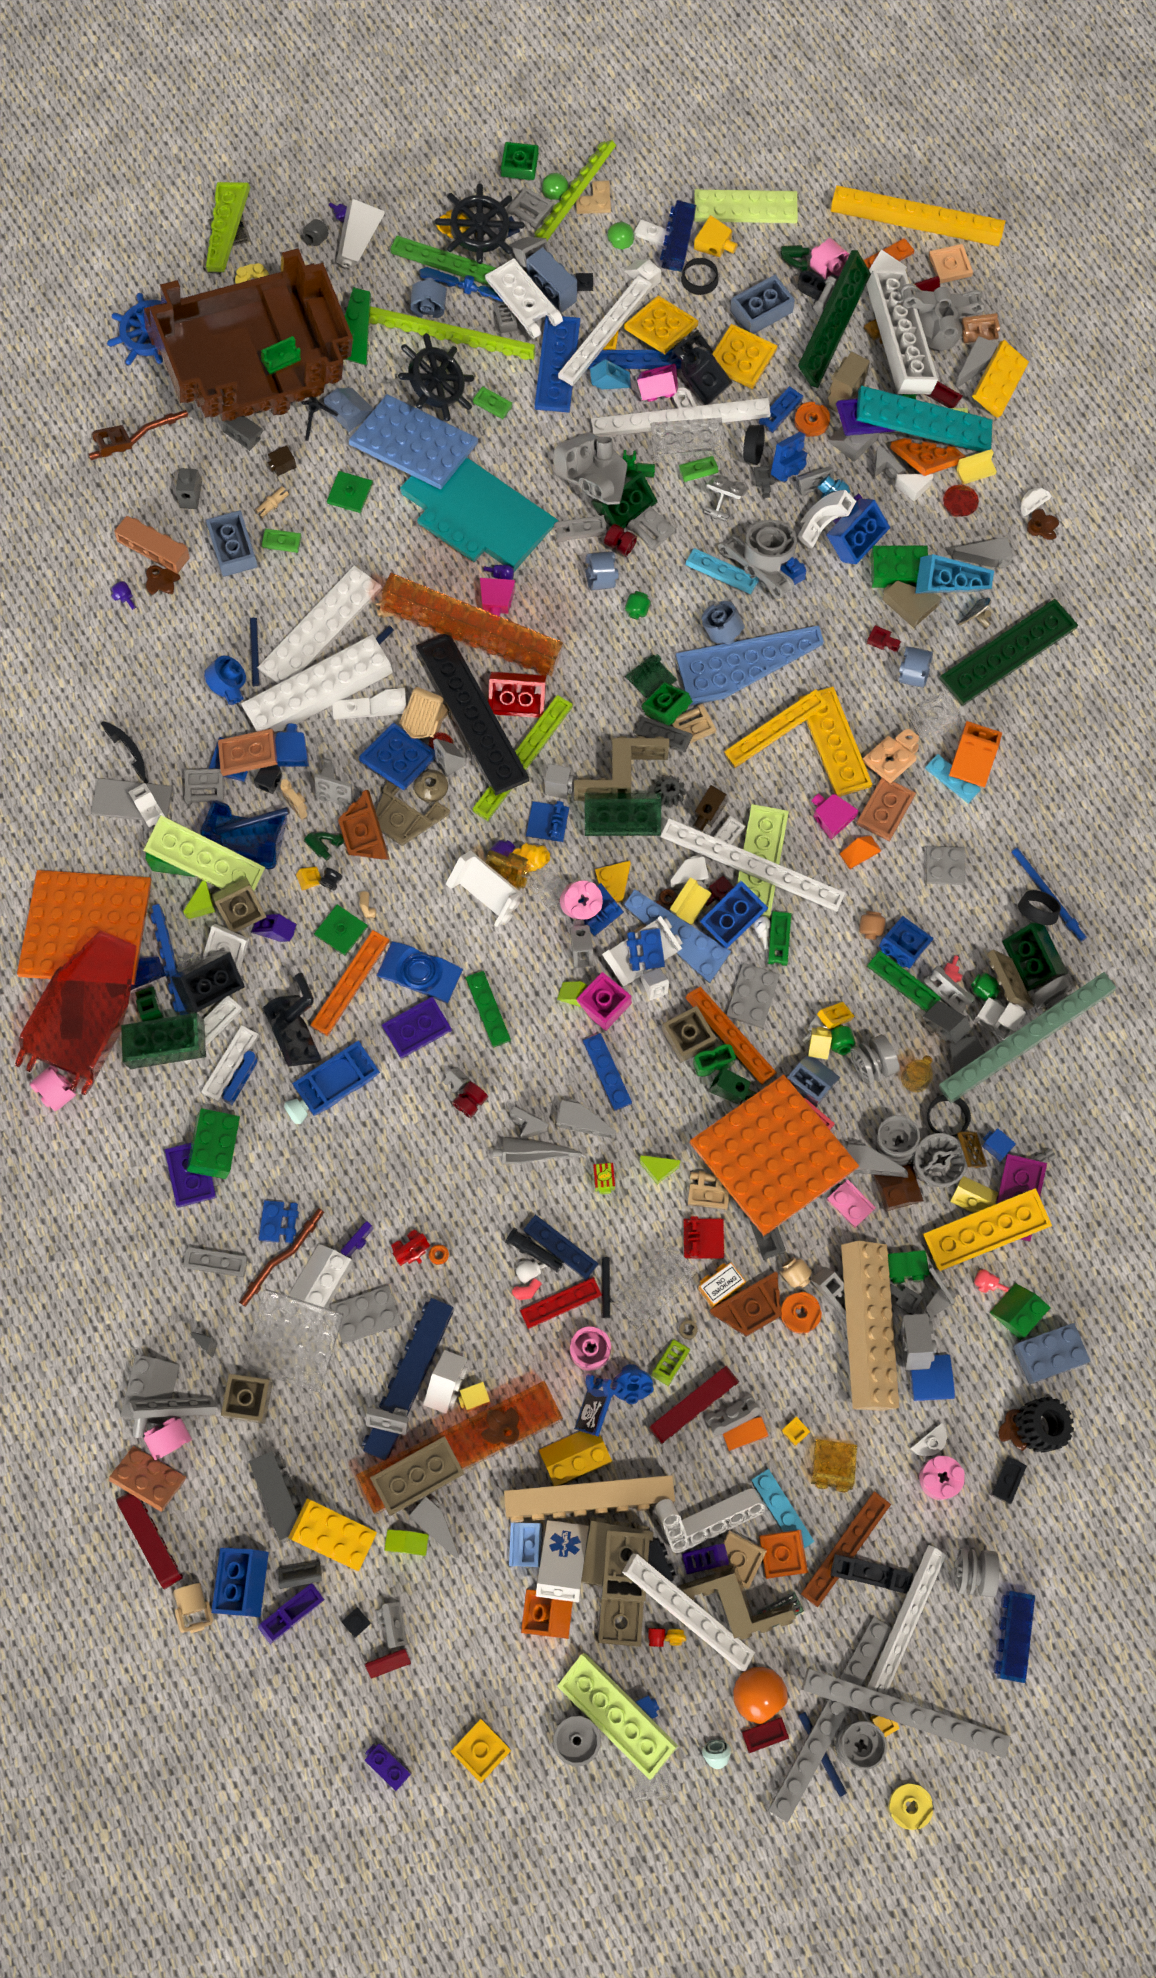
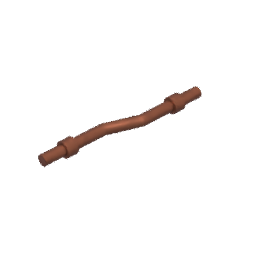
M183 410L175 414L169 413L163 418L144 424L130 438L132 446L149 430L166 424L171 425L176 423L177 420L188 417L187 411ZM99 450L88 454L91 461L102 457Z
M318 1208L310 1220L304 1223L302 1226L304 1227L291 1247L268 1261L255 1281H251L247 1287L248 1290L240 1300V1304L246 1307L252 1297L259 1293L261 1290L260 1286L272 1269L298 1251L310 1232L313 1233L317 1226L315 1225L325 1213Z

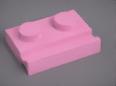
M848 1179L826 1199L854 1228L876 1208Z

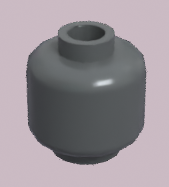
M313 219L303 229L304 240L313 246H319L329 235L326 224L318 219Z

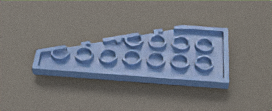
M819 625L737 641L729 645L721 644L676 653L684 691L689 693L693 701L689 706L725 699L822 646L824 641Z

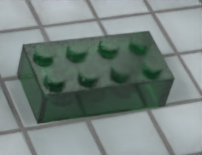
M584 793L585 836H661V794Z
M198 1013L121 1025L122 1062L130 1069L206 1057L205 1023Z

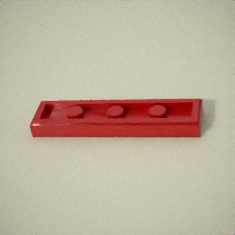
M592 1277L523 1308L520 1312L527 1328L530 1329L597 1299L602 1294L595 1278Z

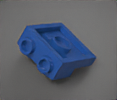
M801 431L776 445L771 475L779 481L785 482L788 480V477L798 475L807 464L808 453L802 450L806 434Z
M902 916L882 939L879 947L885 955L894 957L901 967L910 969L934 938Z

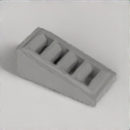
M504 302L493 303L500 334L517 331V322L512 311L508 307L498 309V306L506 305Z

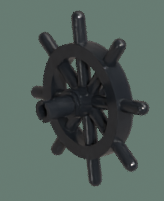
M481 183L476 186V195L468 196L461 201L453 193L447 194V198L455 205L451 218H436L434 221L436 225L450 226L455 240L447 246V251L452 252L460 245L469 251L476 252L478 264L483 263L484 252L493 251L498 247H501L507 254H512L513 249L505 242L509 228L523 229L525 227L524 222L509 221L505 207L512 202V196L508 195L499 202L492 197L483 195V185ZM476 207V214H474L469 208ZM483 207L490 209V211L484 214ZM464 213L469 219H459V217ZM497 214L501 221L490 219ZM458 226H465L469 228L462 233ZM490 228H501V231L496 234ZM485 234L491 238L489 240L483 241Z
M425 333L423 335L425 348L415 353L406 344L401 346L402 351L411 360L408 366V373H399L398 378L400 380H410L414 391L420 397L416 403L418 409H422L425 403L441 408L444 420L450 421L451 416L448 407L458 401L467 410L472 408L471 403L462 394L465 382H473L475 377L463 374L460 365L454 358L457 347L452 346L449 352L433 347L430 335ZM423 358L429 359L430 366L423 360ZM436 360L441 362V365L439 367L437 366ZM419 366H420L426 373H420ZM447 381H453V387ZM436 389L438 395L434 394L432 391ZM444 389L451 395L450 397H445Z

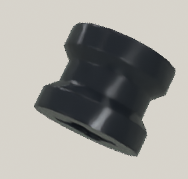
M325 868L324 876L320 878L319 883L335 891L338 881L342 879V875L331 868Z

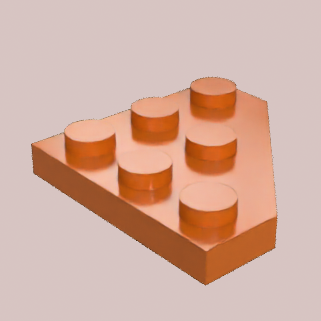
M908 438L891 442L890 446L892 451L924 476L956 466L960 459L966 458L955 447L939 448L936 447L937 444L924 441H922V444L912 443V439Z

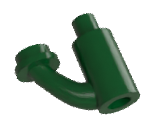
M802 245L781 246V259H784L789 265L801 269V272L807 271V260L801 259V262L793 258H802L803 255H809V247L803 248Z
M311 832L305 837L304 842L319 858L323 857L326 861L331 858V854L328 852L329 848L321 840H331V844L336 847L344 843L342 834Z

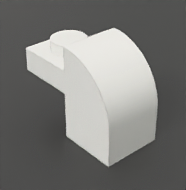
M144 783L128 792L148 827L156 825L160 815L164 816L147 785Z

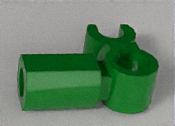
M626 450L623 451V459L627 462L626 474L630 470L641 471L645 477L654 478L655 464L638 462L635 464L636 451H633L632 455H627Z

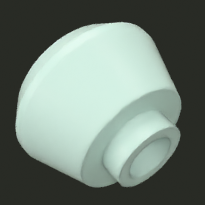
M298 1099L289 1100L284 1104L285 1110L295 1124H302L308 1115L307 1110H309L303 1099L301 1101Z
M711 1740L703 1747L702 1755L710 1767L721 1769L729 1761L731 1746L723 1740Z

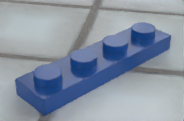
M601 1033L583 1040V1044L613 1110L617 1111L631 1105V1098Z

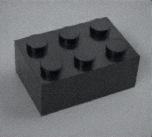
M220 951L171 976L186 1012L197 1013L245 988L230 952Z

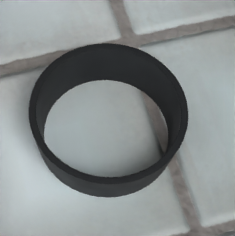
M695 258L687 262L681 276L684 288L696 295L712 292L717 287L719 281L716 265L706 258ZM702 264L712 268L716 273V277L710 284L698 286L687 280L685 271L693 265Z
M764 425L748 426L743 446L745 462L755 465L760 463L765 441Z
M1029 890L1019 901L1018 909L1023 916L1035 923L1053 925L1058 920L1061 905L1053 896L1045 892ZM1029 901L1041 902L1052 912L1042 911L1034 907Z
M944 1095L935 1098L929 1105L927 1112L928 1125L935 1134L941 1132L934 1128L929 1114L937 1103L948 1101ZM959 1098L953 1103L957 1104L964 1113L965 1123L960 1131L964 1132L970 1124L971 1112L966 1102Z

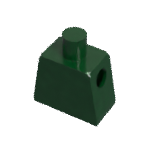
M723 1068L715 1075L709 1089V1093L736 1104L743 1100L747 1101L757 1092L749 1089L751 1084L749 1080L726 1068Z

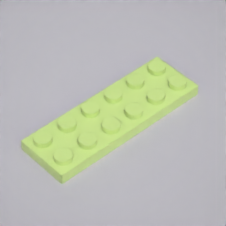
M695 189L694 222H706L711 215L720 222L797 223V191Z
M752 804L743 850L779 865L789 811ZM739 871L737 883L742 881L768 907L761 916L770 919L775 885Z
M160 815L143 851L220 889H224L247 878L254 891L265 869L264 866Z
M586 1653L580 1655L557 1687L649 1780L655 1777L678 1747Z

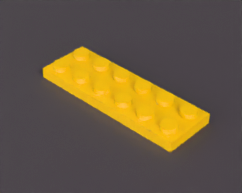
M834 686L819 690L818 692L827 702V706L808 718L806 722L834 793L841 797L872 787L871 779ZM806 695L798 697V701Z
M1035 1188L923 1234V1237L937 1269L942 1271L1051 1227L1052 1224Z

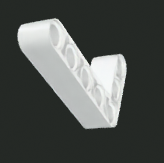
M747 1489L681 1520L676 1507L670 1499L658 1502L655 1510L672 1551L680 1553L761 1515L765 1510V1505L755 1489Z

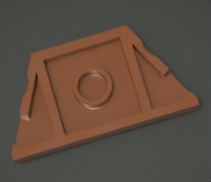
M364 790L362 792L363 795L356 802H353L349 806L348 811L343 813L338 819L348 855L389 860V854L370 791Z
M775 1271L710 1309V1314L745 1337L780 1318L782 1315L778 1273Z

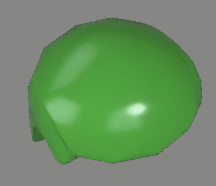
M551 173L544 178L542 193L550 200H558L568 190L569 183L565 176L560 173Z
M617 222L609 227L607 231L608 241L612 243L614 248L626 249L633 244L634 233L629 224Z

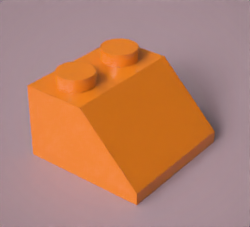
M526 1589L521 1633L569 1639L573 1601L537 1597V1590Z

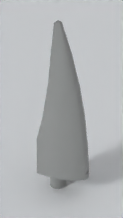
M503 1138V1149H493V1157H502V1163L523 1164L550 1158L582 1156V1152L567 1147L517 1138Z

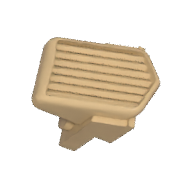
M415 687L399 724L402 725L411 738L434 737L441 728L442 721L448 715L449 709L443 704L441 696L420 687Z

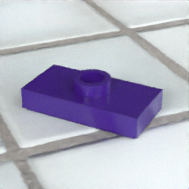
M365 1221L341 1249V1254L349 1258L356 1249H362L367 1242L365 1240L366 1237L374 1229L373 1226Z

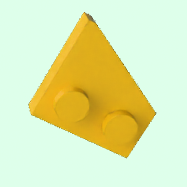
M630 861L595 869L598 885L602 883L617 903L622 902L624 899L631 866Z

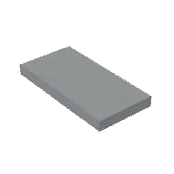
M98 778L91 814L145 821L128 793L144 783ZM145 783L164 816L168 818L173 787Z

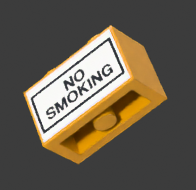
M732 1262L728 1265L723 1263L715 1270L716 1274L712 1277L707 1275L699 1281L701 1285H699L698 1290L712 1308L746 1283Z

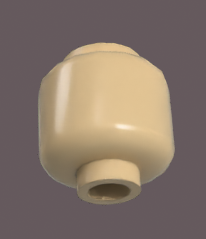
M793 1257L783 1264L782 1276L791 1287L800 1286L803 1288L809 1284L812 1271L803 1259H795Z

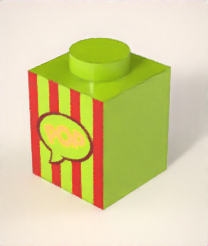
M613 1163L593 1164L595 1192L599 1191V1194H610L611 1190H615Z

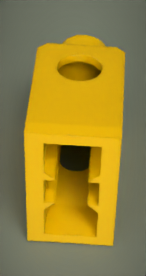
M710 215L694 239V250L721 257L725 250L734 254L738 244L731 241L732 230Z

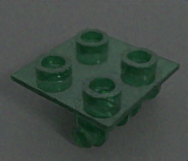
M652 654L625 676L646 699L664 682L672 685L677 681L676 677L660 662L662 659L658 654Z

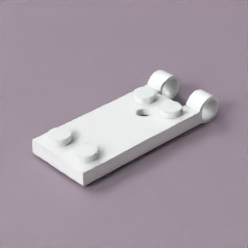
M514 258L485 275L486 281L525 327L531 339L541 335L540 328L535 322L547 315L553 326L563 322L560 312L551 304Z

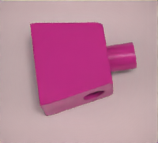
M480 578L483 612H490L489 620L498 622L500 621L501 613H509L515 593V580Z
M818 793L811 801L818 807L813 817L831 840L851 823L858 814V810L836 794H832L826 800Z

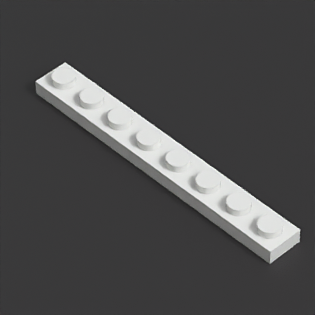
M639 275L558 373V378L574 386L653 287L651 282Z
M928 1545L923 1555L921 1564L915 1573L914 1580L906 1594L905 1601L897 1615L884 1650L881 1652L880 1659L872 1673L868 1689L887 1694L946 1556V1554L933 1546Z
M632 1554L622 1573L740 1671H746L755 1652L738 1638L734 1639L733 1634L642 1557L638 1554Z

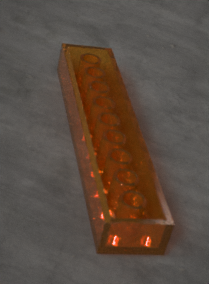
M390 573L382 589L381 608L388 613L398 614L405 620L415 621L422 627H430L440 634L452 636L457 641L469 643L474 648L484 649L491 655L501 656L508 662H516L523 668L538 671L541 675L552 676L561 656L563 646L561 641L393 573Z
M544 1380L356 1474L373 1513L377 1515L385 1511L386 1508L370 1477L440 1438L446 1437L464 1471L562 1422L563 1417ZM512 1407L518 1413L519 1422L517 1427L520 1434L515 1443L510 1445L503 1442L491 1444L483 1439L481 1433L489 1428L487 1423L488 1411L498 1410L505 1414ZM508 1430L505 1436H510L512 1431Z

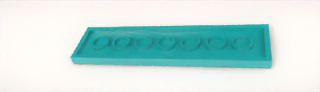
M862 385L858 389L857 421L978 452L991 449L993 419Z

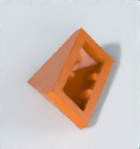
M872 836L857 838L839 855L848 868L852 869L882 850Z

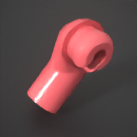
M533 1278L528 1287L515 1286L512 1289V1295L518 1300L531 1299L542 1283Z

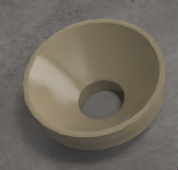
M426 770L416 778L414 790L421 800L436 802L446 795L448 782L441 772ZM428 778H433L436 780V784L428 787L425 781Z

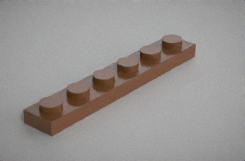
M875 1491L871 1494L800 1593L801 1596L815 1607H819L839 1579L830 1575L835 1554L854 1558L891 1506L887 1500Z

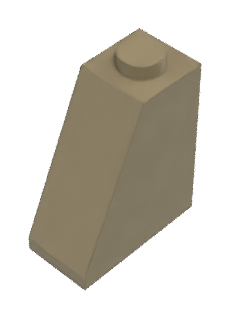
M896 581L893 585L889 584L883 591L882 600L913 628L939 606L942 599L934 593L915 594L916 587L900 581Z

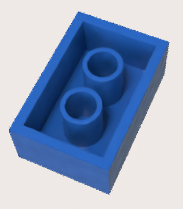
M860 498L855 503L849 516L842 517L826 536L842 562L857 564L890 529V526L875 500Z
M740 881L700 922L727 949L768 907Z

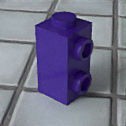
M379 1743L377 1746L373 1744L365 1753L368 1757L364 1761L395 1791L412 1774L382 1743Z

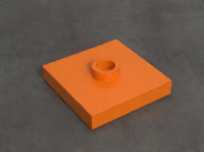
M801 1530L759 1536L761 1547L767 1550L763 1558L766 1579L808 1573Z

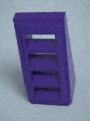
M725 1544L682 1553L686 1574L729 1565ZM708 1552H709V1554H710V1558H711V1563H712V1564H710ZM692 1555H694L696 1568L693 1566Z

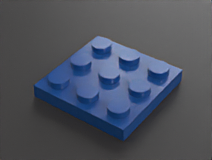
M392 723L359 756L360 762L402 790H405L436 759L433 748L418 738H411L404 729L395 723Z

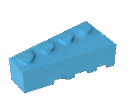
M934 554L920 558L915 594L977 592L992 589L994 570Z

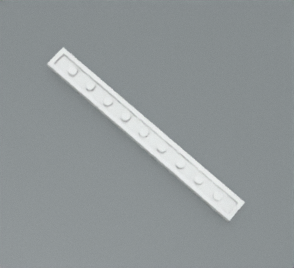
M768 398L591 418L594 435L611 436L770 417Z
M668 819L661 834V838L836 912L845 895V892L672 819Z

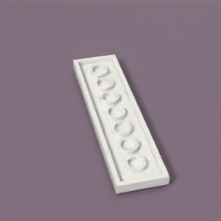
M354 565L257 667L259 671L274 683L279 684L306 670L378 594L382 586Z

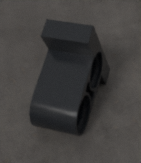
M803 271L799 275L798 290L813 298L815 304L824 290L826 279L811 271ZM832 274L831 277L838 281V276Z

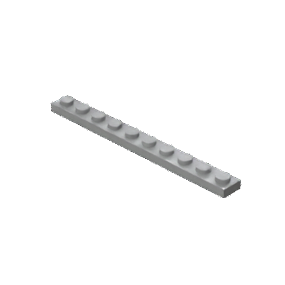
M872 1617L839 1679L861 1686L892 1628L877 1618ZM830 1699L827 1700L768 1811L788 1823L850 1706Z
M807 1668L801 1690L1006 1759L1011 1739L1009 1736Z

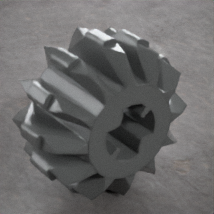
M672 775L669 776V779L663 776L661 781L656 782L657 787L654 788L655 799L661 800V806L667 802L668 808L671 807V803L677 807L678 801L682 802L684 800L683 795L686 794L684 782L679 783V777L675 778V780L672 779Z

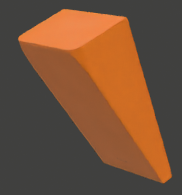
M760 1416L723 1434L728 1450L731 1451L768 1437V1432Z

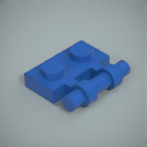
M660 928L640 931L641 939L635 938V932L627 933L628 941L626 943L630 951L629 964L632 965V971H640L639 963L645 962L646 970L665 967ZM638 945H642L644 956L638 957Z
M264 1200L259 1241L279 1243L280 1235H286L285 1243L293 1244V1238L296 1236L297 1231L295 1229L296 1218L299 1216L297 1211L298 1204L290 1203V1209L284 1210V1202ZM283 1217L288 1218L287 1228H281Z

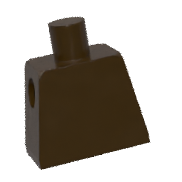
M712 785L709 786L695 810V817L697 819L693 827L696 830L702 832L707 824L712 827L728 803L727 794ZM710 804L712 807V811L710 813H704Z

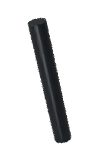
M602 1257V1318H610V1257Z

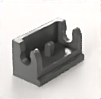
M245 416L237 417L232 421H222L223 432L249 451L261 440L258 436L261 435L263 429Z
M750 1222L763 1260L785 1253L786 1249L778 1227L763 1236L754 1223Z

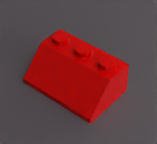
M491 672L488 703L494 714L540 718L544 713L547 675Z

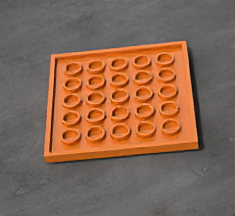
M37 870L18 965V977L135 985L150 896L151 877Z
M785 1075L776 1079L689 1142L763 1236L859 1167L857 1162Z

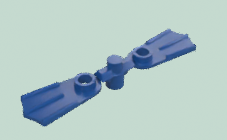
M429 267L419 269L420 278H433L436 282H444L448 286H455L457 284L458 287L464 289L463 292L465 294H471V291H479L480 295L484 297L490 296L495 300L503 302L492 287H477L473 276L467 275L465 280L459 282L457 277Z

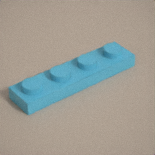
M695 548L686 560V566L748 594H752L759 582L758 577L750 578L749 576L751 575L749 573L746 574L744 570Z
M767 1469L753 1478L751 1482L783 1532L801 1530L804 1548L814 1542L813 1538L770 1470Z

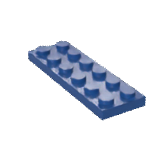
M545 316L535 410L570 413L573 386L558 378V373L577 351L580 318L562 316L563 322L553 326L548 316Z

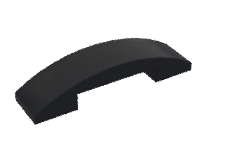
M105 721L101 722L104 731L113 743L119 740L124 743L136 759V762L132 764L135 772L144 783H149L146 764L132 739L115 725Z
M837 1554L834 1556L830 1573L834 1577L870 1584L907 1594L913 1577L911 1572Z

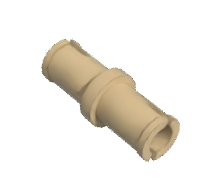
M281 486L274 494L267 496L266 501L256 508L255 512L258 514L264 510L259 515L263 519L273 508L276 509L278 504L289 496V493L286 491L280 495L285 490Z

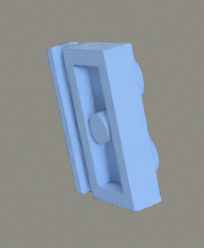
M511 1523L509 1566L540 1567L541 1523Z

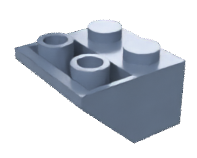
M807 1055L799 1062L787 1079L803 1098H806L817 1107L840 1077L818 1059Z

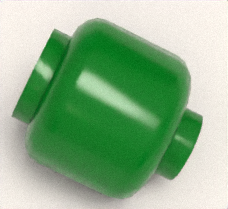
M635 591V593H631L628 596L624 607L625 611L629 613L628 617L639 620V617H646L651 605L647 594Z
M988 973L978 974L971 984L972 993L984 1001H987L988 998L995 999L1001 990L998 988L999 983L997 979Z
M843 1025L832 1028L830 1045L832 1051L839 1055L850 1053L851 1047H854L856 1044L852 1029Z

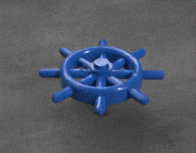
M137 293L138 304L131 307L125 315L112 314L114 320L120 321V336L108 340L107 345L112 347L124 342L125 346L131 351L125 360L127 365H131L137 355H154L156 362L161 364L163 358L162 355L158 354L156 346L152 345L151 341L148 344H144L147 338L150 339L145 328L144 308L161 304V301H145L143 294ZM131 326L138 328L133 331H130ZM140 336L137 342L131 340L135 337Z

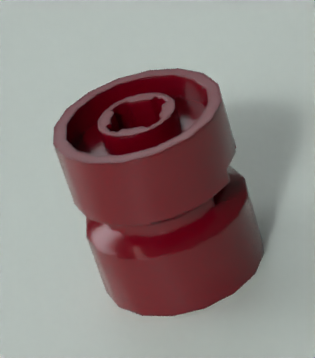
M617 524L611 526L604 539L605 546L611 549L616 548L617 552L625 557L629 555L637 542L635 534L629 531L624 532V528Z
M469 1081L462 1089L463 1094H458L451 1103L457 1110L471 1119L478 1111L477 1106H482L489 1096L479 1086Z

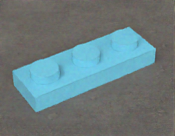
M937 754L925 769L969 804L981 791V788L976 784L949 776L952 765Z

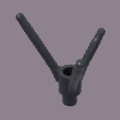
M309 397L308 400L302 401V405H308L309 408L305 440H309L313 413L317 412L319 408L336 417L338 416V413L318 402L316 397Z

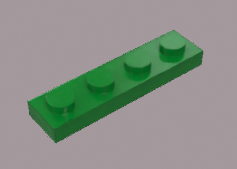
M881 951L867 965L870 970L925 1012H928L941 1000L939 995Z
M484 970L465 977L492 1047L511 1042Z

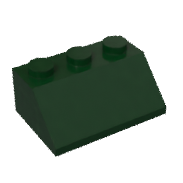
M630 470L626 474L620 504L608 505L595 498L591 501L598 515H604L605 522L610 527L613 524H617L622 528H626L631 520L636 519L648 507L658 503L643 473L635 470Z
M1031 923L1002 941L1027 991L1044 986L1068 974L1045 925Z

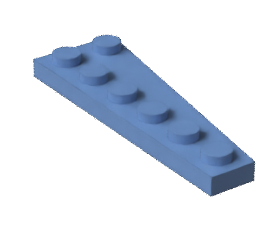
M634 889L624 904V907L646 926L657 920L660 916L663 919L667 918L672 926L670 931L673 935L677 934L683 943L680 945L682 949L677 952L678 956L687 962L708 983H711L731 954L730 950L636 889Z

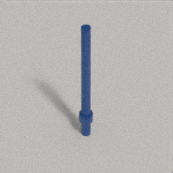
M1018 848L1014 849L1012 854L1039 889L1053 896L1059 902ZM1060 903V916L1066 922V927L1069 931H1073L1080 942L1084 941L1087 937L1079 928V923L1069 915Z

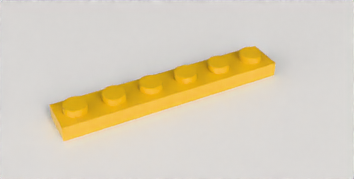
M815 689L725 750V756L734 768L738 767L825 708L827 702Z

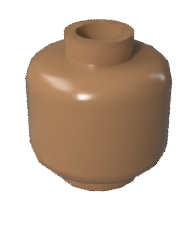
M866 911V914L861 916L859 932L865 935V939L876 940L877 936L884 934L886 919L881 916L882 913Z

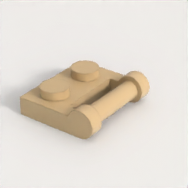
M702 703L697 705L696 708L680 714L676 721L671 724L672 727L691 733L693 737L690 743L716 733V728ZM700 714V718L679 726L678 723Z

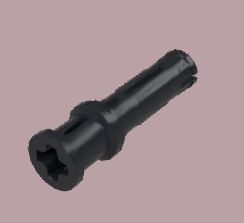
M516 1228L512 1229L505 1241L507 1245H513L522 1254L527 1253L556 1273L560 1271L564 1261L534 1244L531 1237H525L517 1232Z

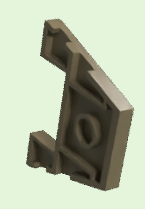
M387 780L384 786L382 797L376 808L382 833L401 846L450 814L448 808L436 801L426 815H422L395 797L400 788Z

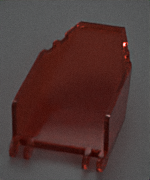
M100 930L82 946V949L77 954L72 955L67 963L62 967L60 966L53 974L19 1036L20 1051L15 1066L20 1067L25 1056L29 1055L31 1059L26 1066V1071L31 1072L38 1059L75 1075L70 1087L73 1091L78 1087L81 1078L87 1080L81 1092L82 1095H86L92 1088L120 1035L129 1004L137 946Z

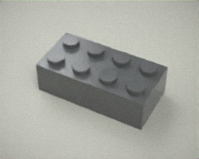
M270 1451L250 1460L249 1463L279 1541L285 1543L291 1540L288 1537L300 1514L299 1507H302L298 1495L292 1493L291 1488L294 1487L290 1475L285 1474L283 1470L286 1468L283 1457L274 1451Z

